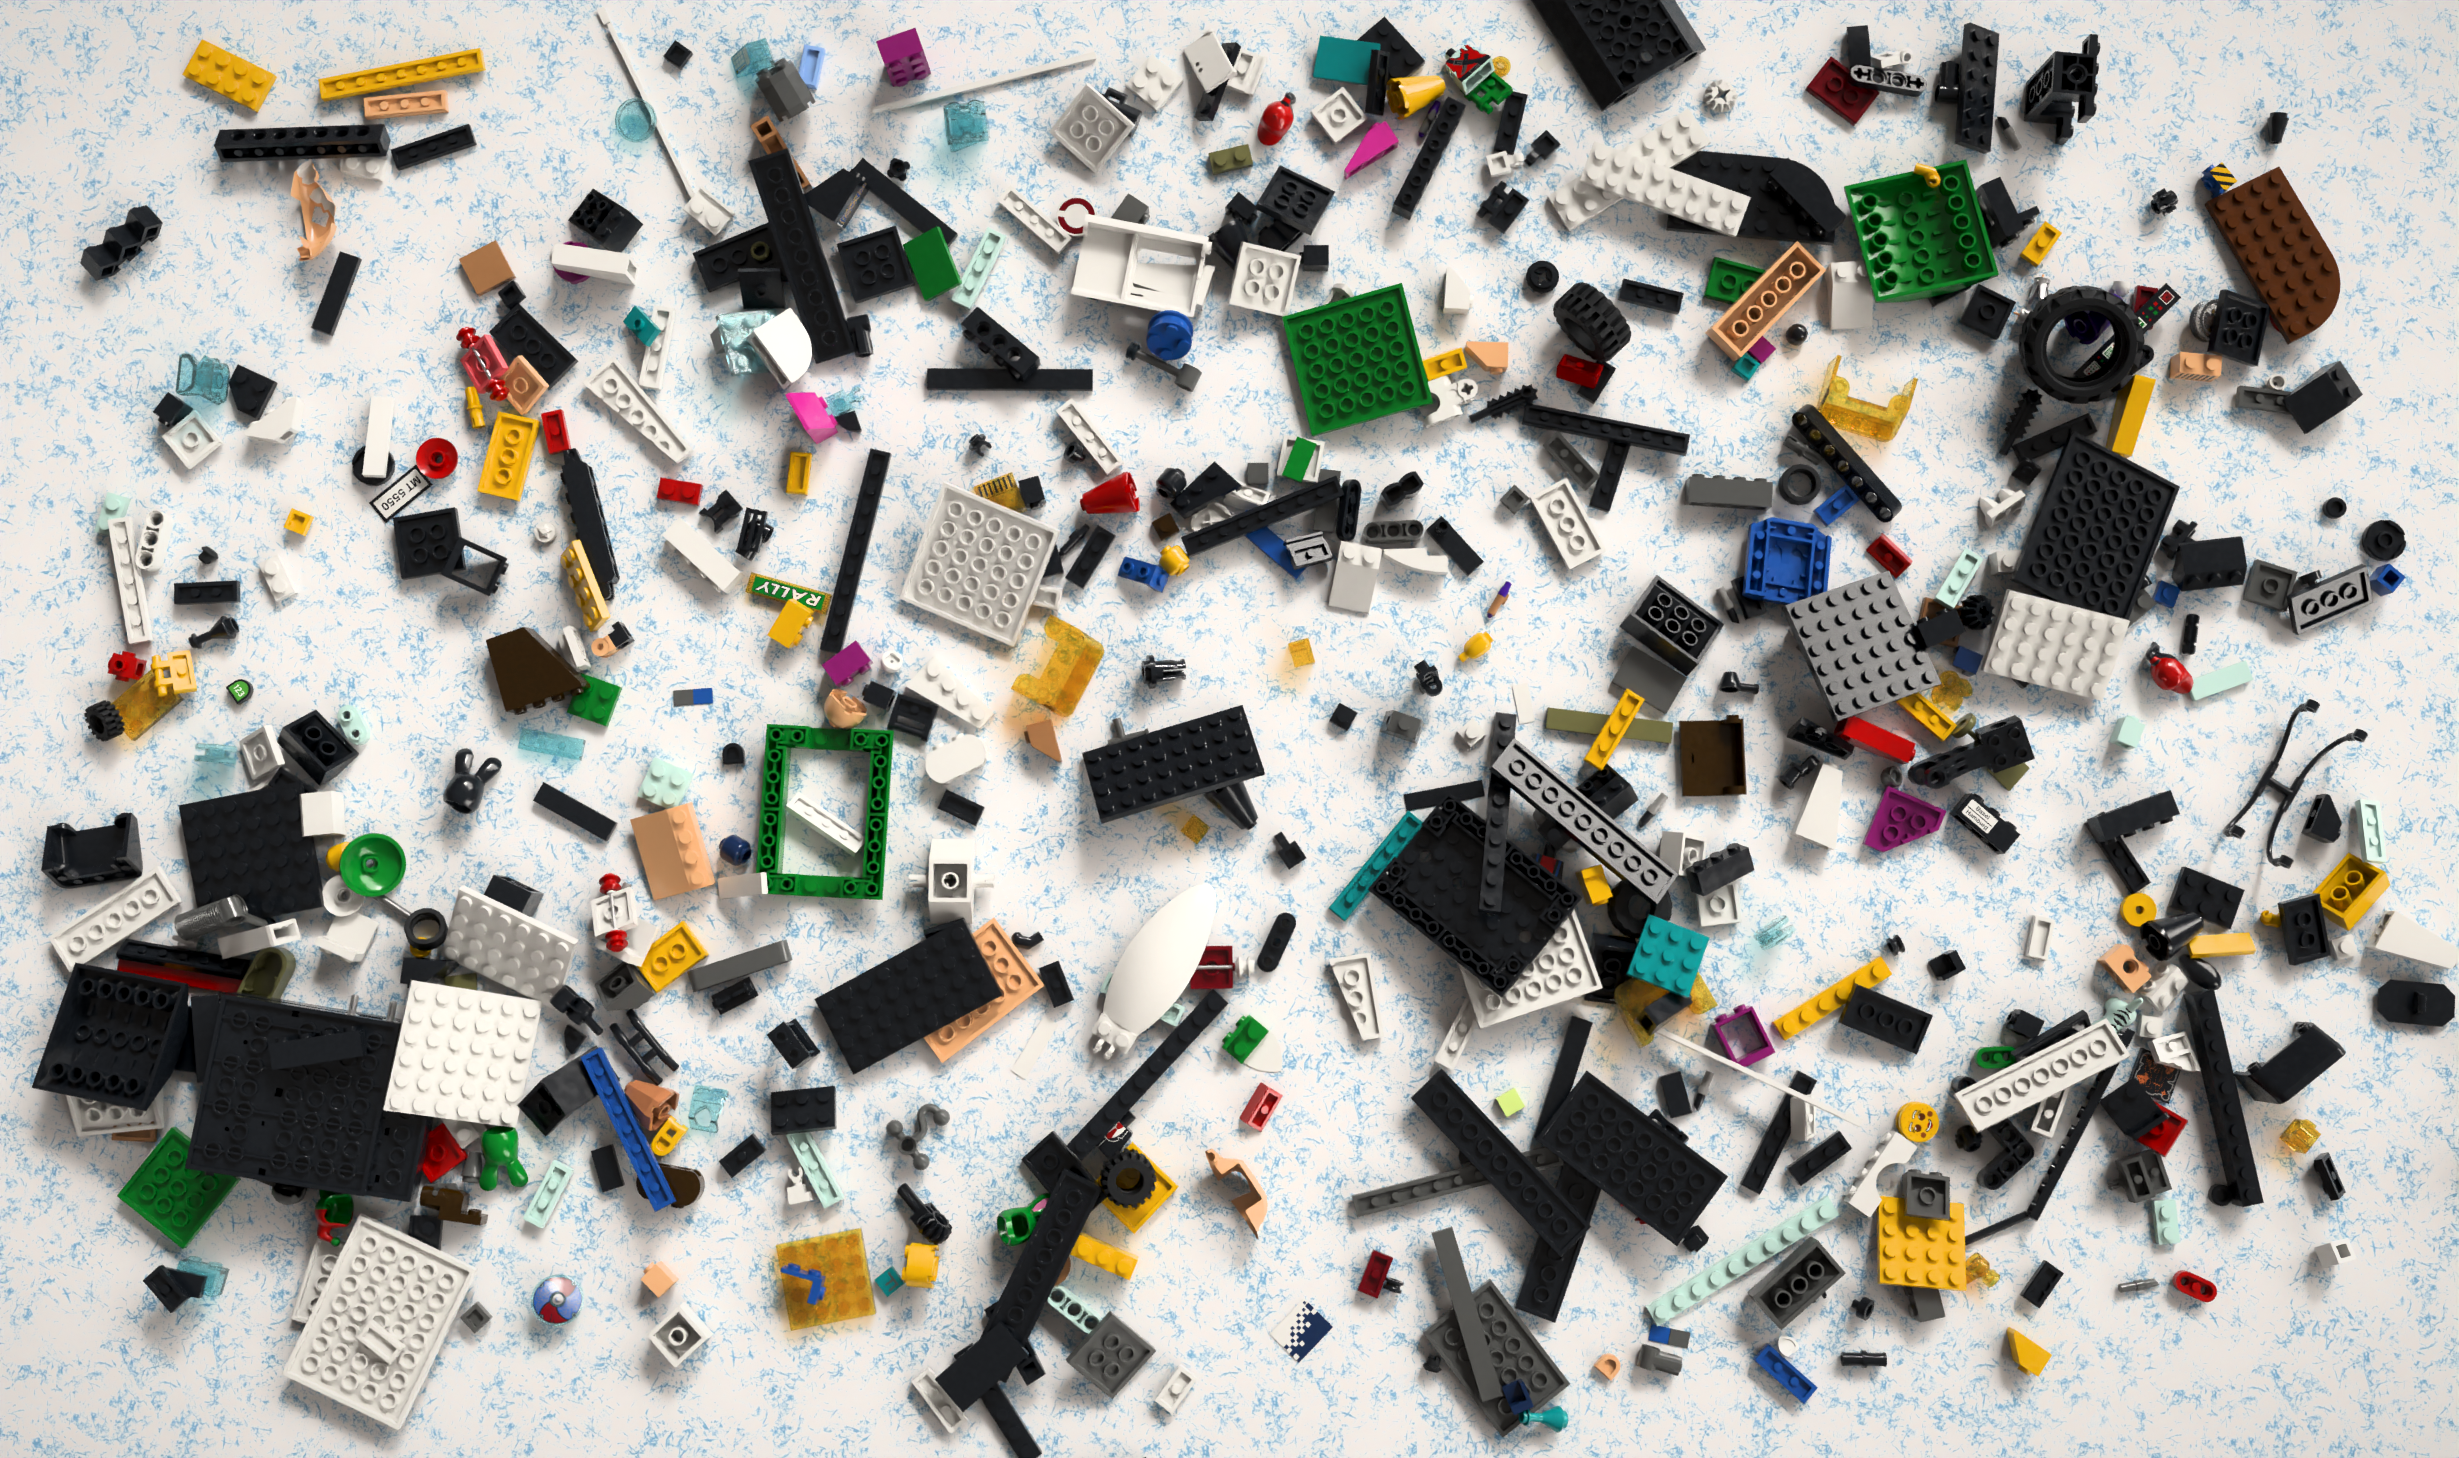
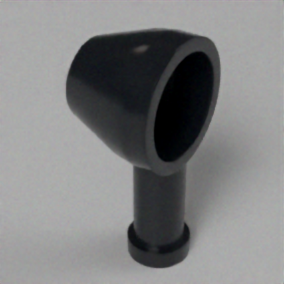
M1724 672L1719 684V690L1726 693L1743 691L1758 694L1759 684L1740 683L1736 672Z

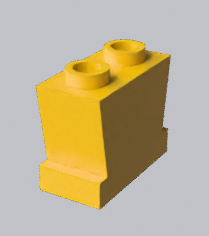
M1601 864L1575 872L1586 904H1592L1593 907L1608 903L1607 898L1613 897Z

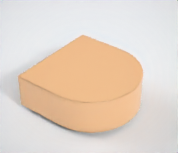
M1607 1353L1597 1360L1594 1367L1611 1381L1620 1370V1362L1615 1355Z

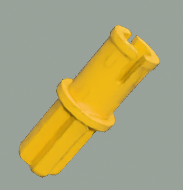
M474 386L467 387L465 389L468 404L466 410L469 411L472 429L485 427L482 414L483 405H480L478 392Z

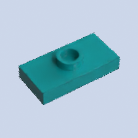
M637 306L632 308L623 321L641 342L648 347L651 346L661 332L658 326Z

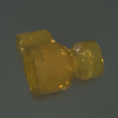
M1974 1253L1966 1261V1284L1977 1278H1982V1282L1990 1288L1998 1282L2000 1275L1994 1269H1990V1263L1980 1253Z

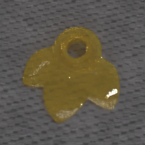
M1946 670L1939 676L1942 684L1932 689V702L1938 704L1944 701L1949 709L1957 711L1962 705L1963 697L1972 696L1973 690L1966 679L1959 678L1958 674L1954 671ZM1952 678L1951 684L1948 685L1947 680Z

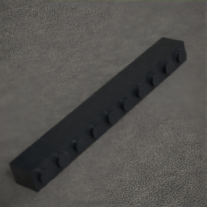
M2202 990L2183 994L2227 1185L2232 1191L2231 1202L2233 1205L2241 1207L2264 1203L2215 992L2213 990Z

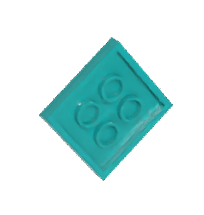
M1648 914L1626 975L1688 998L1710 937Z

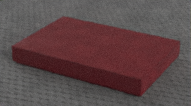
M1830 57L1805 90L1851 125L1855 126L1880 92L1849 84L1847 74L1850 70L1833 57Z

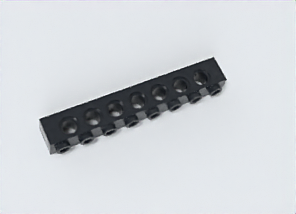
M385 124L219 130L214 147L221 162L382 157L387 155L391 140Z

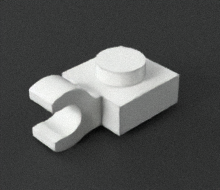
M1506 151L1486 156L1491 178L1511 173V166L1523 165L1522 162L1524 161L1522 153L1507 157Z

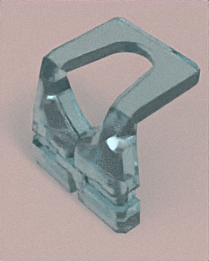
M695 1085L694 1096L691 1099L688 1115L690 1128L718 1133L717 1120L724 1107V1101L727 1100L728 1091L719 1088H712L711 1090L708 1086ZM704 1109H707L711 1115L710 1126L708 1127L699 1125L695 1118Z

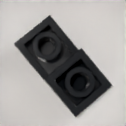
M1868 25L1847 27L1849 68L1852 69L1856 65L1871 67Z

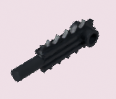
M1531 384L1529 386L1522 385L1521 390L1515 388L1514 393L1507 391L1505 397L1500 395L1498 400L1492 398L1491 401H1487V408L1469 415L1471 423H1474L1491 415L1496 420L1497 417L1502 418L1503 413L1509 415L1510 410L1517 412L1518 406L1525 408L1526 403L1532 405L1533 400L1538 399L1536 395L1538 389H1533Z
M2028 388L2026 393L2021 394L2023 400L2017 401L2019 407L2014 408L2015 415H2010L2012 422L2006 423L2007 427L2004 430L2008 436L1999 451L2000 454L2007 456L2015 439H2023V434L2027 433L2025 427L2031 426L2028 420L2035 419L2032 413L2038 412L2036 405H2042L2040 399L2043 395L2038 393V389L2031 390Z

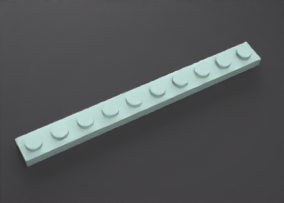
M1824 1196L1645 1307L1655 1324L1659 1326L1839 1216V1213L1829 1197Z

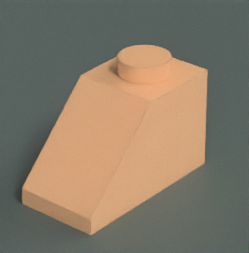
M1466 342L1465 351L1484 371H1490V374L1493 375L1506 372L1508 368V342Z

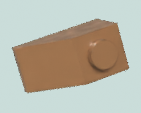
M1049 719L1026 725L1027 731L1024 732L1026 743H1031L1034 749L1053 760L1062 762L1052 720Z

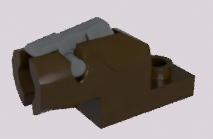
M432 1183L422 1187L420 1206L439 1211L438 1219L481 1226L486 1224L488 1214H481L482 1210H468L470 1194L459 1190L456 1183Z

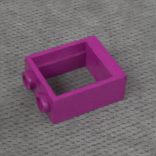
M1739 1005L1733 1009V1013L1726 1015V1013L1714 1018L1715 1022L1710 1024L1727 1059L1743 1067H1747L1776 1053L1753 1006ZM1746 1014L1762 1046L1736 1059L1720 1027Z

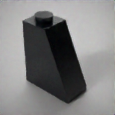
M1668 992L1645 1007L1636 1020L1647 1034L1651 1036L1688 1009L1693 1003L1691 1000L1692 996L1690 994L1688 998Z

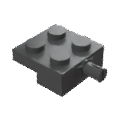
M2151 1149L2115 1160L2119 1179L2107 1182L2110 1185L2108 1186L2110 1190L2123 1187L2129 1202L2138 1203L2156 1197V1194L2172 1190L2161 1155Z

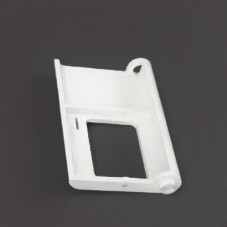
M1086 214L1083 226V240L1071 294L1155 311L1173 310L1193 318L1206 254H1211L1212 242H1209V237ZM1147 249L1194 258L1196 266L1189 296L1183 297L1134 287L1133 281L1140 250Z

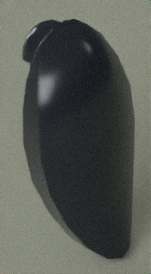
M2183 954L2178 958L2182 970L2192 982L2207 990L2214 991L2221 987V977L2210 963L2201 958H2190L2188 954Z

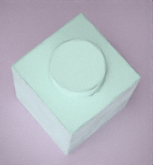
M2129 715L2119 718L2109 742L2128 750L2137 748L2145 724L2140 723L2138 718Z

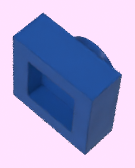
M2161 580L2158 582L2152 598L2158 604L2173 608L2180 589Z

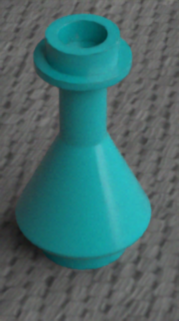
M1555 1406L1543 1413H1530L1528 1409L1519 1413V1421L1525 1426H1528L1530 1422H1541L1558 1433L1567 1427L1568 1414L1560 1406Z

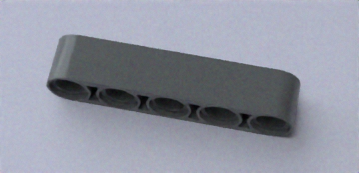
M782 940L690 970L687 973L693 992H697L789 962L793 959L787 940Z

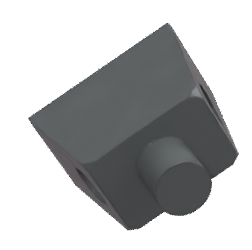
M1386 711L1380 732L1417 744L1424 723L1421 719L1398 711Z

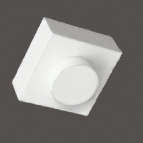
M1473 718L1457 731V734L1470 748L1487 734Z
M2344 934L2328 940L2335 960H2342L2359 954L2351 934Z
M2139 1015L2137 1036L2153 1039L2161 1038L2163 1018Z

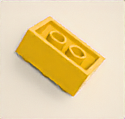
M2348 853L2313 893L2320 894L2323 915L2331 922L2350 931L2390 886V882L2385 871L2369 863L2362 862V859Z

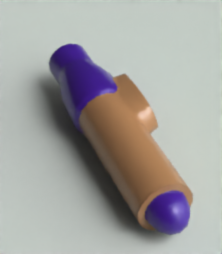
M1506 581L1498 591L1496 598L1487 611L1488 618L1495 616L1500 605L1505 604L1512 585L1510 582Z

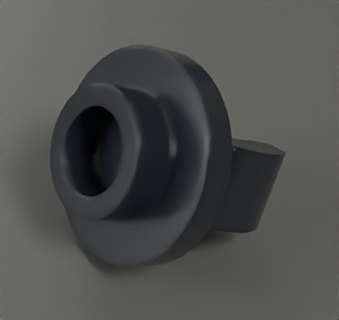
M976 434L969 441V449L971 451L975 450L982 457L984 454L980 450L981 446L986 445L989 449L992 446L989 442L985 441L986 436L984 434Z

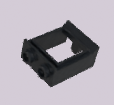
M796 1018L787 1023L782 1022L767 1034L768 1038L792 1069L802 1067L820 1053V1050Z

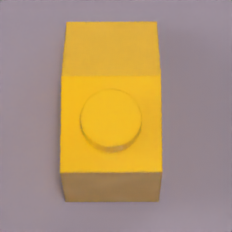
M2008 1327L2006 1331L2012 1359L2019 1364L2017 1369L2028 1376L2031 1373L2039 1376L2052 1354L2015 1329Z

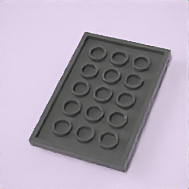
M1488 1279L1474 1290L1472 1294L1503 1396L1484 1402L1481 1401L1454 1307L1422 1332L1499 1434L1504 1437L1521 1423L1519 1421V1413L1516 1415L1512 1413L1502 1386L1521 1378L1534 1407L1529 1409L1530 1413H1535L1569 1386L1570 1383L1491 1279Z

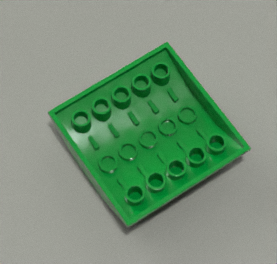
M1966 160L1934 166L1940 177V184L1934 188L1927 185L1922 175L1915 174L1913 171L1844 186L1875 303L1908 302L1952 293L1999 275Z

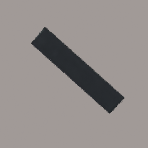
M1482 780L1404 794L1406 809L1409 811L1436 806L1447 792L1460 801L1484 797Z

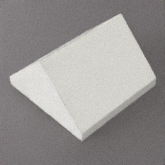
M323 791L299 794L302 837L346 834L342 792Z

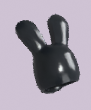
M468 748L459 750L455 755V775L444 791L443 801L459 813L471 814L475 812L481 803L485 784L502 767L499 759L493 757L486 759L477 773L472 775L469 774L474 758L472 751Z

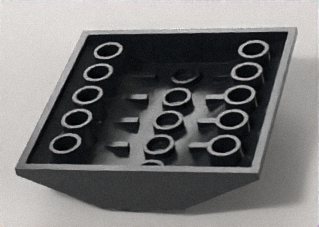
M75 963L32 1088L147 1111L174 1072L187 1033L189 984Z

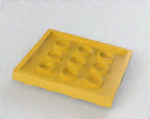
M1880 1196L1882 1201L1876 1208L1877 1283L1966 1291L1964 1204L1950 1203V1220L1941 1221L1904 1216V1198Z

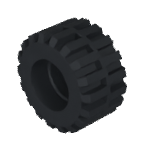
M1124 1149V1152L1121 1153L1119 1150L1116 1151L1115 1156L1112 1157L1110 1155L1108 1157L1107 1163L1104 1161L1102 1165L1103 1170L1100 1171V1181L1105 1194L1115 1205L1119 1206L1121 1204L1123 1208H1128V1205H1131L1132 1208L1137 1207L1139 1202L1141 1205L1144 1204V1199L1146 1197L1150 1199L1152 1196L1151 1191H1154L1156 1187L1154 1185L1156 1176L1153 1166L1146 1156L1142 1153L1139 1154L1137 1150L1131 1152L1129 1149ZM1126 1168H1135L1140 1172L1138 1183L1129 1189L1118 1187L1116 1184L1118 1174Z

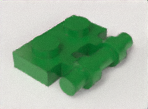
M1492 72L1467 95L1464 94V98L1474 102L1476 108L1481 112L1484 111L1490 114L1493 111V107L1489 104L1493 101L1499 105L1513 93V89L1496 73ZM1480 91L1485 94L1482 98L1477 95Z

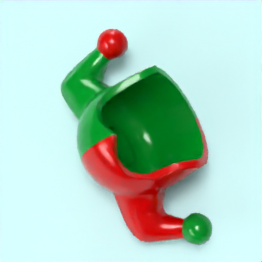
M319 1190L320 1199L314 1208V1215L318 1222L317 1236L319 1239L337 1247L340 1244V1239L337 1237L333 1238L330 1235V1231L332 1228L347 1227L351 1223L354 1212L353 1199L349 1194Z

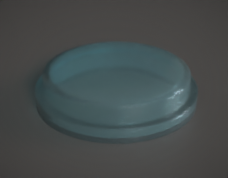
M631 98L623 102L615 116V125L618 133L624 139L631 142H642L648 139L653 134L657 124L654 108L650 103L640 98Z

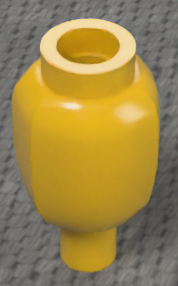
M1486 631L1483 634L1476 633L1465 643L1464 652L1458 656L1459 659L1465 662L1468 658L1475 659L1482 656L1491 648V643L1494 640Z

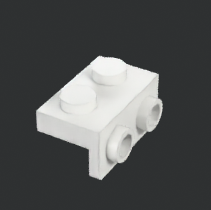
M2165 960L2158 963L2150 973L2152 977L2136 990L2138 994L2147 998L2155 1010L2161 1013L2189 982L2177 966Z

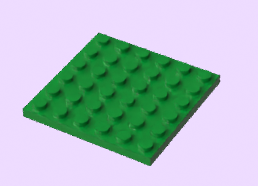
M1402 283L1282 317L1313 437L1433 404Z

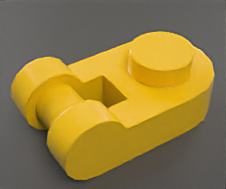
M670 1116L653 1138L651 1143L652 1151L659 1156L669 1154L689 1128L685 1125L681 1126L676 1122L677 1119ZM670 1129L676 1132L673 1137L667 1134Z

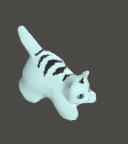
M2118 997L2108 999L2104 1004V1008L2107 1011L2106 1014L2092 1023V1025L2107 1018L2118 1035L2125 1026L2134 1022L2137 1015L2135 1010L2142 1004L2143 999H2135L2129 1004L2121 1001Z

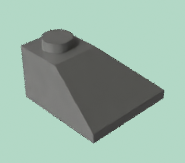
M624 961L595 984V988L607 1011L638 1009L654 996L649 983L635 965Z

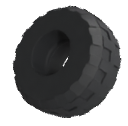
M1621 880L1611 890L1613 897L1608 898V917L1612 925L1620 933L1639 939L1646 918L1637 920L1630 914L1629 901L1638 893ZM1667 890L1656 906L1653 907L1650 904L1649 914L1666 921L1670 920L1672 902Z

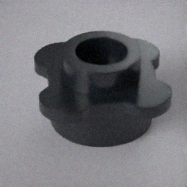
M893 158L890 161V169L887 171L888 177L899 178L900 181L906 180L907 170L910 169L909 162Z

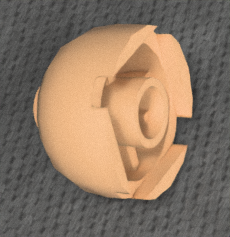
M833 689L824 703V712L829 720V724L837 729H851L858 726L866 716L867 708L856 697L853 696L851 700L845 696L847 694L846 691Z

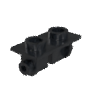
M747 977L712 995V1005L722 1015L759 995L750 977Z

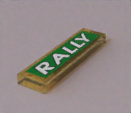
M751 572L745 591L748 594L784 604L789 599L794 598L814 612L827 615L833 596L825 592Z

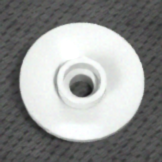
M341 875L332 877L325 884L322 891L325 908L336 916L354 914L362 907L365 896L355 893L346 886ZM346 892L349 893V898L347 900H345L343 897Z

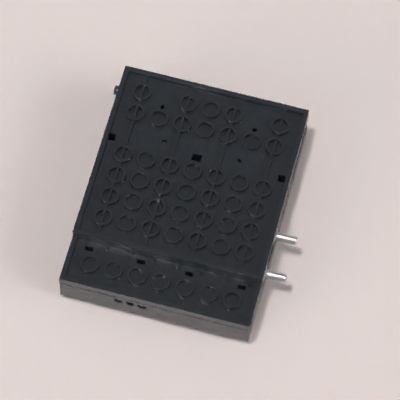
M241 992L222 994L185 1168L205 1171V1175L214 1176V1173L358 1196L367 1195L405 1202L415 1200L418 1197L423 1173L422 1167L425 1162L429 1134L434 1117L383 1110L402 1019L394 1018L397 1002L390 1001L386 1017L356 1012L359 1000L358 995H351L349 1009L344 1010ZM357 1026V1030H365L368 1055L272 1070L268 1044L275 1043V1038L289 1036L290 1040L298 1039L299 1034L312 1033V1037L321 1036L320 1031L334 1029L335 1033L344 1032L343 1028Z

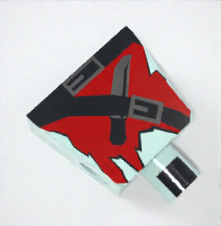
M1464 45L1458 51L1450 48L1445 54V59H1447L1445 65L1448 74L1465 95L1495 71L1491 56L1469 45Z

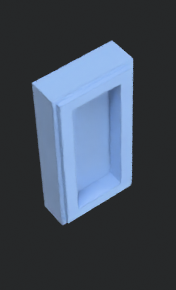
M804 44L798 73L807 88L817 90L825 49Z

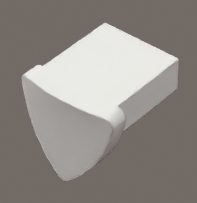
M1336 283L1331 288L1332 291L1323 305L1353 297L1354 294L1346 284Z

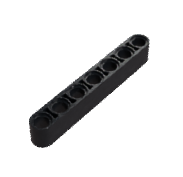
M1806 404L1793 414V425L1877 519L1884 523L1890 522L1902 509L1901 502L1816 407Z

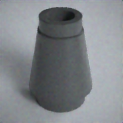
M469 1151L461 1173L463 1177L462 1182L479 1183L483 1171L482 1153Z

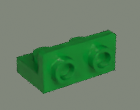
M1243 1015L1235 1024L1238 1027L1233 1034L1229 1032L1222 1040L1224 1043L1222 1048L1241 1064L1269 1032L1251 1015L1247 1017Z

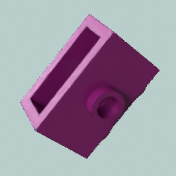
M855 640L823 663L822 666L833 682L840 688L841 686L846 687L854 681L853 678L859 673L863 675L868 672L873 661L860 643Z

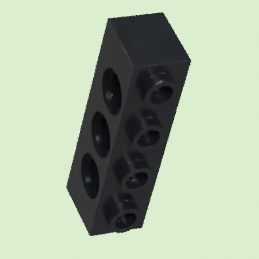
M978 306L961 323L963 336L970 342L972 340L976 342L978 348L984 354L989 353L997 365L1000 367L1005 366L1014 379L1017 380L1019 378L1025 382L1041 365L1039 356ZM982 331H988V332H989V333H988L987 335H985V336L979 335ZM997 344H1004L1002 348H995ZM1013 356L1020 357L1017 361L1010 360Z

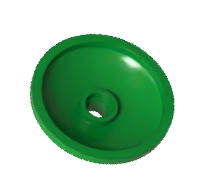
M379 833L363 834L353 839L343 850L339 861L340 875L346 886L355 893L368 897L381 896L392 891L401 882L406 870V858L401 846L391 837ZM371 859L373 864L367 867L366 862Z

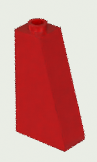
M1855 716L1837 722L1833 733L1857 748L1902 765L1912 761L1916 753L1914 749L1916 743Z

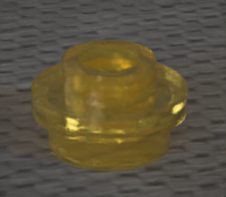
M1498 56L1492 60L1495 68L1493 72L1499 77H1504L1509 73L1511 64L1507 58ZM1497 64H1503L1504 68H1498Z

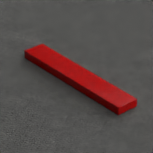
M119 959L117 966L118 971L187 983L189 986L227 993L237 992L243 981Z

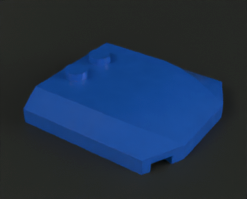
M1775 517L1758 523H1751L1748 528L1742 595L1752 600L1787 605L1826 592L1828 590L1832 537L1822 534L1818 531V527L1813 524Z

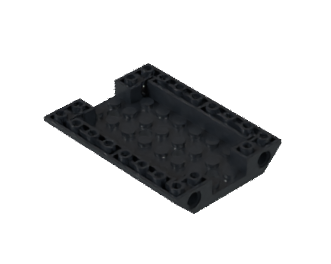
M1531 0L1602 112L1637 92L1639 85L1668 68L1672 71L1706 51L1705 46L1675 0ZM1622 18L1628 19L1630 26L1623 27L1619 20ZM1644 52L1650 53L1652 60H1643L1641 54Z
M1447 792L1424 820L1422 828L1399 856L1392 859L1368 890L1502 998L1556 934L1583 897L1507 838L1501 912L1499 915L1495 914L1492 916L1487 913L1478 912L1486 821L1451 793ZM1427 851L1431 854V860L1429 862H1422L1419 859V855ZM1455 878H1462L1464 886L1456 889L1453 887L1452 881ZM1528 931L1531 934L1530 941L1522 942L1519 939L1520 932Z

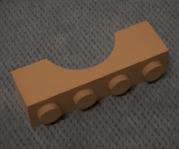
M768 115L750 126L767 155L787 149L786 144ZM792 156L804 194H806L813 188Z

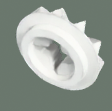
M1722 79L1713 81L1707 87L1704 94L1707 106L1711 110L1720 113L1732 109L1738 97L1736 87ZM1718 91H1720L1721 93L1727 92V94L1724 97L1725 100H1723L1722 98H1716V96L1719 93Z

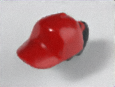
M1287 92L1281 101L1272 102L1265 108L1257 131L1258 139L1262 144L1271 146L1278 143L1291 127L1294 119L1291 104L1296 102V97L1293 93Z
M2152 642L2145 656L2151 663L2150 673L2154 682L2163 690H2172L2179 694L2189 693L2194 684L2191 674L2177 658L2171 654L2160 653V646L2156 642Z

